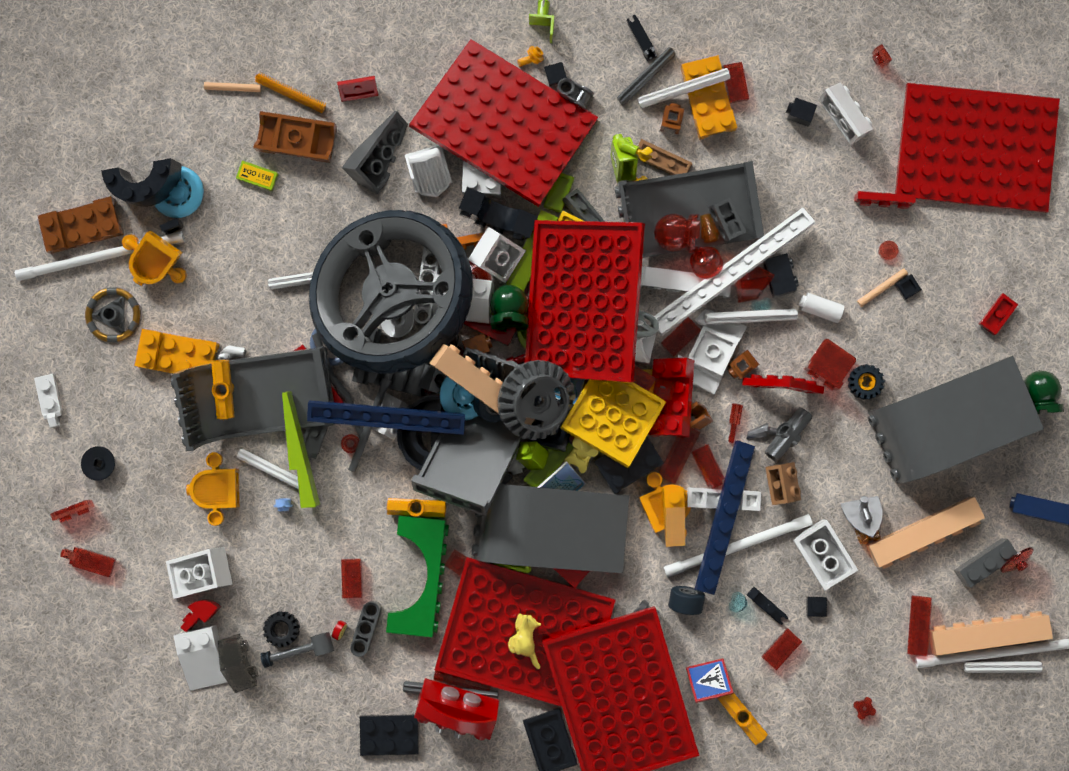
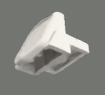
M436 145L405 155L416 193H420L423 196L438 197L452 183L441 146Z

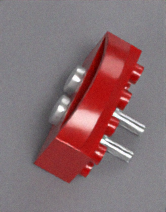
M425 678L418 697L414 718H417L423 724L428 722L436 724L435 731L437 733L438 730L441 733L443 729L447 728L455 730L454 737L457 739L461 735L468 733L474 735L478 740H490L497 721L499 700Z

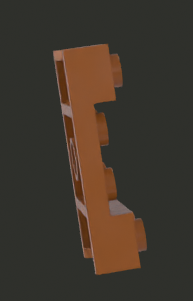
M260 111L259 133L253 147L257 152L279 153L331 163L337 129L335 123Z
M109 196L94 200L91 204L60 212L52 211L37 215L46 252L53 254L124 235L115 210V198Z

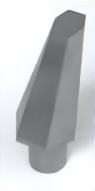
M768 423L748 431L746 439L766 437L767 434L776 435L777 428L768 427Z

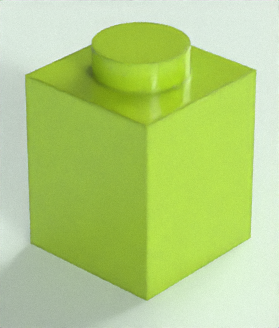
M536 441L521 442L516 460L528 470L544 469L549 452Z

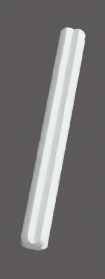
M725 68L639 97L638 102L641 108H645L729 80L730 73Z
M796 309L705 313L704 320L706 324L794 321L798 319V312Z

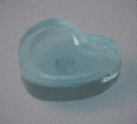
M767 297L762 300H754L751 303L753 311L770 310L772 306L771 300Z
M734 592L732 594V601L729 603V609L732 612L738 613L747 607V599L744 594Z

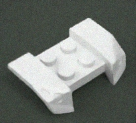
M705 309L695 319L703 328L688 358L695 360L693 385L715 395L722 376L747 326L741 323L706 324L704 320L705 313L714 311Z

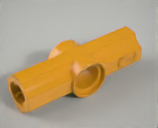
M229 360L211 361L213 375L212 394L215 397L217 419L234 418L232 394L234 385L231 382ZM220 385L226 387V394L221 393Z
M388 498L387 515L445 518L446 502L441 500ZM415 502L421 504L422 509L419 513L412 511V505Z
M735 693L717 698L754 745L761 743L767 737V732ZM741 712L747 713V718L744 721L738 720V715Z

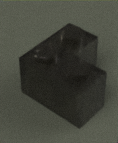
M240 633L218 641L220 671L234 693L257 686L256 677L259 676L256 666L251 665L247 652L250 651L248 641L243 640Z

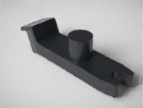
M633 15V22L629 18L626 21L648 62L657 57L639 19L636 15Z
M753 587L748 592L747 596L776 622L783 625L781 618L788 619L787 615L757 588Z

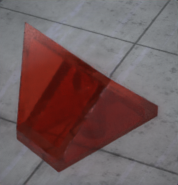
M757 266L735 282L738 303L757 300L775 275Z

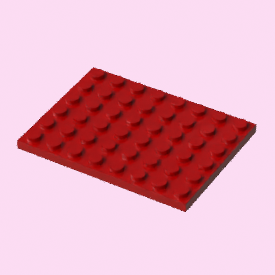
M470 39L411 120L409 127L539 207L597 122L598 117L586 109L583 110L579 105L571 103L560 96L557 91Z
M907 83L895 194L916 195V199L1047 213L1049 211L1060 98Z
M535 220L525 363L535 360L549 361L561 367L570 378L634 382L645 223Z
M467 557L434 670L562 707L542 640L610 620L616 599ZM518 614L531 615L538 623H541V626L536 627L533 631L534 652L540 664V669H537L532 664L530 657L518 655L509 650V639L517 634L515 623Z
M655 606L542 640L581 771H652L700 756Z

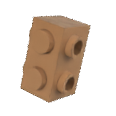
M795 462L765 467L772 505L801 500V490L798 484Z

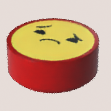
M342 620L337 622L331 635L332 638L338 641L342 638L347 628L346 622Z

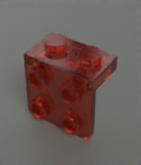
M824 339L804 370L807 371L811 378L815 380L818 378L822 381L827 389L831 391L834 389L836 391L844 384L842 381L855 364L856 358L831 340Z

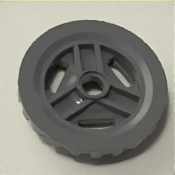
M544 360L529 361L516 367L504 380L498 395V412L504 425L512 433L523 439H544L547 435H554L556 430L561 428L574 406V385L569 375L561 367ZM534 382V384L522 395V397H520L525 388ZM556 387L560 391V403L558 405L554 391ZM536 396H541V403L536 406L533 405V399ZM526 417L542 420L541 424L538 425L525 424Z

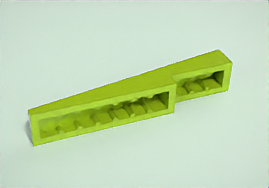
M540 210L537 220L558 221V217ZM534 229L523 247L526 250L506 283V285H515L525 291L531 278Z
M292 391L283 392L289 470H297L300 507H317L320 505Z

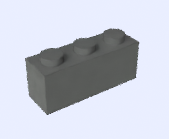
M1001 538L954 569V572L965 587L971 588L1019 555L1008 539Z

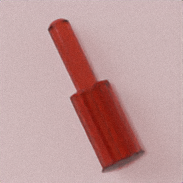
M732 403L729 423H731L729 443H734L737 425H740L743 408L741 404Z

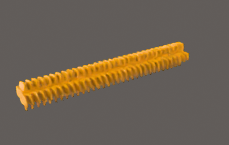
M261 72L255 76V82L320 113H323L326 109V103L324 104L323 102L321 104V102L319 103L320 100L316 99L315 101V98L313 100V97L311 99V96L309 97V95L307 96L303 92L300 94V92L298 93L299 90L295 89L294 91V88L292 90V87L290 88V86L288 87V85L286 86L282 82L279 84L280 81L276 79L273 81V78L271 80V77L269 78V76L267 77V75L265 76Z

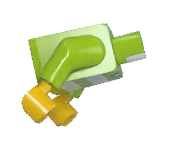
M622 134L614 135L610 155L616 182L646 180L647 177L644 175L639 179L636 177L638 156L642 162H646L652 158L649 154L653 150L650 147L640 150L639 146L633 144L630 137L624 138Z

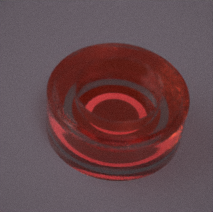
M885 241L879 246L878 252L882 259L892 260L898 255L899 249L895 242Z

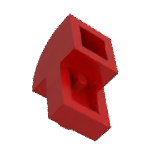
M209 599L199 600L190 604L188 608L193 613L189 612L182 621L184 623L180 628L188 632L200 619L204 623L208 622L221 606Z

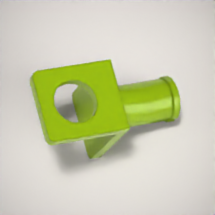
M538 0L537 14H529V25L551 26L550 43L552 44L554 15H548L550 2L545 0L543 7V0Z

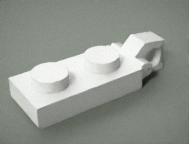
M55 374L36 377L34 380L44 419L48 420L50 428L59 427L58 416L62 415L63 410Z

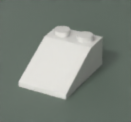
M225 547L207 549L166 561L174 599L232 585Z
M217 625L174 635L177 655L190 691L228 682Z

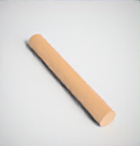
M204 82V90L261 92V85Z
M903 268L859 299L857 303L860 307H863L907 276L908 272Z

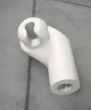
M227 346L220 351L217 359L230 360L234 356L244 358L246 348Z

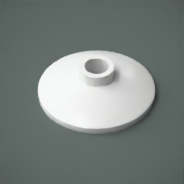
M411 309L403 315L401 322H399V318L383 321L381 323L382 329L391 337L399 338L405 336L413 327L414 311Z

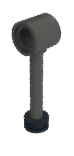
M325 632L310 637L311 643L274 654H271L270 651L261 653V663L264 668L273 666L274 661L314 651L315 656L334 651L330 633Z

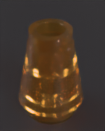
M711 214L700 216L701 239L704 240V243L718 241L720 233Z

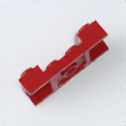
M689 358L653 359L652 378L656 379L655 395L666 401L648 435L654 437H689L695 360Z

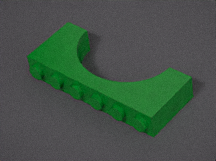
M399 516L397 535L410 539L422 551L427 564V581L422 595L415 604L407 609L395 612L390 611L388 613L386 633L433 637L434 633H438L439 621H435L436 613L440 614L441 602H438V594H442L443 590L440 575H444L445 563H442V556L447 553V544H444V538L449 534V525L446 524V520Z

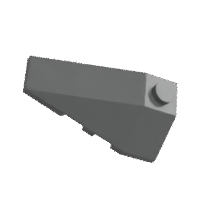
M394 111L350 155L342 169L354 181L378 194L389 179L390 173L387 172L390 162H395L396 157L393 156L395 147L401 145L408 123L397 111Z

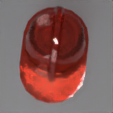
M700 246L690 257L693 272L699 278H713L722 271L723 260L716 248Z

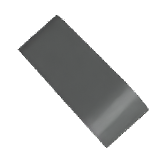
M371 600L363 606L350 649L352 654L358 657L365 655L369 651L379 621L382 607L375 600ZM370 604L375 605L377 608V612L374 615L370 614L367 610ZM363 623L371 626L370 633L362 631ZM357 642H362L365 645L363 652H359L356 649Z

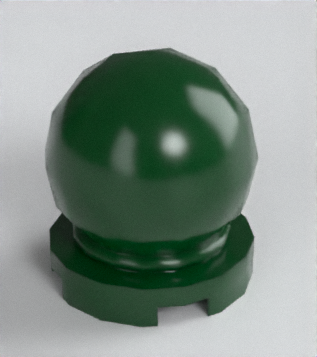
M515 285L499 287L492 294L490 302L491 311L494 314L490 318L491 329L499 332H507V329L515 328L516 332L526 330L529 318L525 316L528 308L525 292Z
M1042 370L1027 375L1024 383L1037 413L1040 414V410H1047V413L1064 412V404L1057 402L1062 392L1059 379L1053 373Z

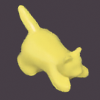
M575 437L572 444L574 448L565 458L564 463L567 461L569 465L573 464L578 467L580 473H585L591 456H597L599 451Z
M518 614L515 623L517 634L510 637L508 642L509 650L512 653L530 657L532 664L537 669H540V664L534 652L533 631L536 627L541 626V623H538L531 615Z

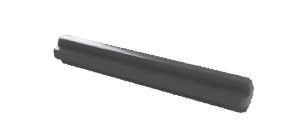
M668 47L617 97V100L622 105H625L675 56V51Z

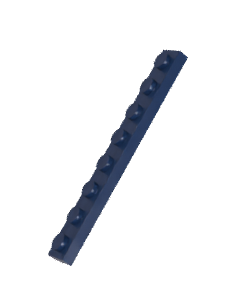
M309 400L307 421L464 435L465 414Z
M738 440L734 443L694 590L715 595L755 446Z

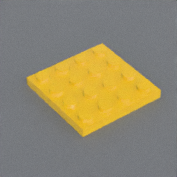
M589 379L560 429L628 468L666 401L634 382Z

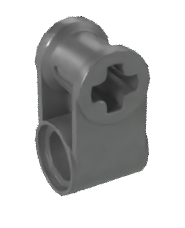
M563 78L558 83L557 92L560 96L571 103L579 105L583 110L586 109L588 100L594 95L593 91L569 78ZM563 85H568L571 90L569 92H563L561 90V87Z

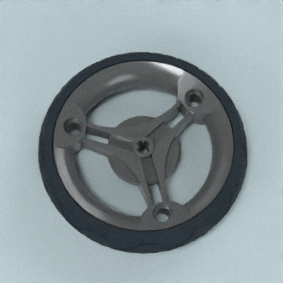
M388 210L370 214L354 221L341 230L321 253L310 283L309 307L311 318L325 346L346 364L357 367L360 370L380 374L411 370L432 360L443 344L449 346L463 327L473 297L472 270L462 244L448 228L433 218L408 210ZM391 240H409L427 248L435 256L442 270L436 281H419L407 266L400 263H390L384 250L389 246ZM379 254L383 264L377 267L373 256ZM360 255L367 257L370 271L362 288L364 306L352 324L345 323L339 307L340 287L348 268ZM419 290L433 291V295L419 294ZM436 303L438 305L430 321L409 338L388 344L372 343L370 336L383 321L402 317L417 304ZM371 317V319L369 320V322L366 324V326H365V327L363 328V330H362V327L365 325V323H366V322L368 321V319Z

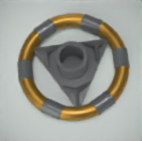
M117 287L102 289L90 298L86 306V324L90 332L102 341L119 342L125 340L135 332L139 325V304L133 295L124 289ZM106 295L121 296L92 314L98 300ZM125 299H127L133 309V320L126 331ZM92 317L116 329L121 334L106 335L100 332Z

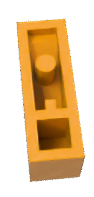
M684 487L662 488L665 546H685Z

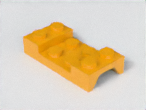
M719 55L681 65L684 82L722 70ZM724 81L687 93L699 140L722 132L736 131L737 124L733 110L730 107Z
M142 329L134 366L173 374L187 368L210 364L211 361H214L220 344Z

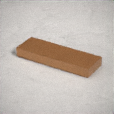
M643 139L639 142L640 150L646 147H650L653 150L649 154L652 158L645 163L670 175L689 172L692 162Z

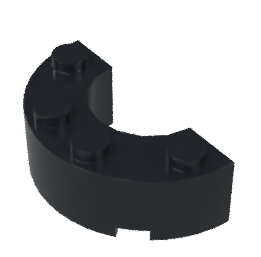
M171 158L153 161V167L149 176L138 183H134L130 172L119 167L101 170L107 189L115 197L136 206L148 207L159 204L170 196L169 193L174 187H177L180 180L182 164Z
M469 187L466 188L458 208L460 211L459 215L474 220L475 225L482 228L488 226L501 235L504 232L513 235V238L523 241L524 238H530L535 220L538 218V216L524 210L513 209L487 198L485 194Z
M440 395L422 397L407 407V409L446 412L442 407ZM397 429L399 449L412 466L421 470L430 453L423 444L422 431Z

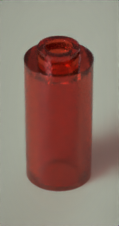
M709 444L692 451L691 453L707 487L711 486L713 489L722 485V480L725 478Z

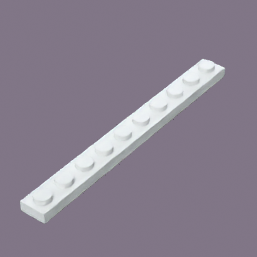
M801 208L656 314L654 317L659 324V334L661 336L666 334L815 224L813 218L804 208Z

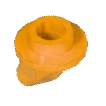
M530 46L527 50L529 56L518 59L517 63L519 67L532 62L539 64L544 60V53L539 47Z

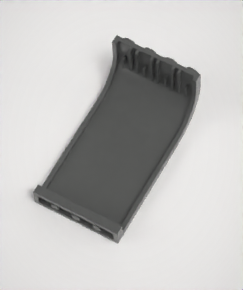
M753 161L640 181H620L617 183V187H614L616 199L620 198L621 206H618L619 218H623V222L645 223L643 258L757 239L764 236ZM731 197L746 233L724 242L708 207Z
M324 347L229 360L231 382L234 385L232 394L235 415L234 418L217 419L215 397L212 394L213 375L211 363L187 368L172 374L171 386L175 390L176 397L174 402L179 411L178 423L182 427V443L186 447V452L194 451L205 444L223 439L284 431L285 419L282 393L292 391L301 428L334 425L333 423L307 421L309 400L334 402ZM220 385L221 393L226 394V387Z
M466 347L463 353L464 358L468 356L476 362L474 366L478 369L483 367L491 373L489 377L494 381L498 378L504 382L506 377L516 367L520 366L514 361H507L496 355H488L477 349ZM534 382L525 388L520 397H522V395L534 384ZM537 396L533 399V405H536ZM480 416L465 420L464 435L439 434L419 475H414L411 480L413 491L486 516L523 438L512 433L502 421L488 422Z
M1013 356L999 360L914 396L868 412L869 424L875 428L877 433L875 434L876 441L879 445H882L884 450L883 458L890 464L892 469L890 470L891 477L897 483L913 481L940 472L1044 429Z
M501 484L486 516L475 512L477 525H474L473 535L476 538L475 544L472 545V556L478 561L498 564L623 573L629 495Z

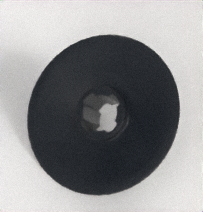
M92 447L83 454L81 459V469L84 475L91 480H104L112 474L115 468L114 456L105 447ZM97 460H102L101 467H97Z

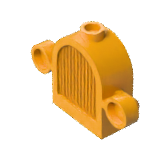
M151 230L146 232L140 243L133 234L123 237V247L127 250H134L129 259V269L135 283L143 286V284H154L164 279L168 274L175 283H182L186 280L187 273L183 268H173L183 252Z
M212 452L206 457V463L212 469L197 473L190 484H187L186 493L187 496H191L196 505L206 509H213L208 514L207 520L209 524L218 526L224 521V514L221 512V508L240 507L239 469H220L223 457L217 452Z
M651 472L648 474L646 481L654 490L638 498L654 533H657L664 529L662 488H677L681 486L670 484L661 487L662 476L657 472ZM684 489L686 518L690 513L691 507H687V490Z

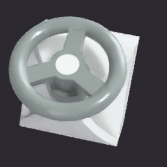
M639 310L635 362L648 365L659 324L654 316ZM644 318L648 319L652 324H647Z

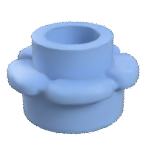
M290 498L275 499L274 507H277L278 511H289V507L293 506Z

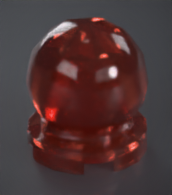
M675 213L663 216L655 225L654 235L656 242L663 249L671 252L679 251L686 247L688 252L696 253L698 246H695V239L700 238V220H697L699 214H690L688 219Z

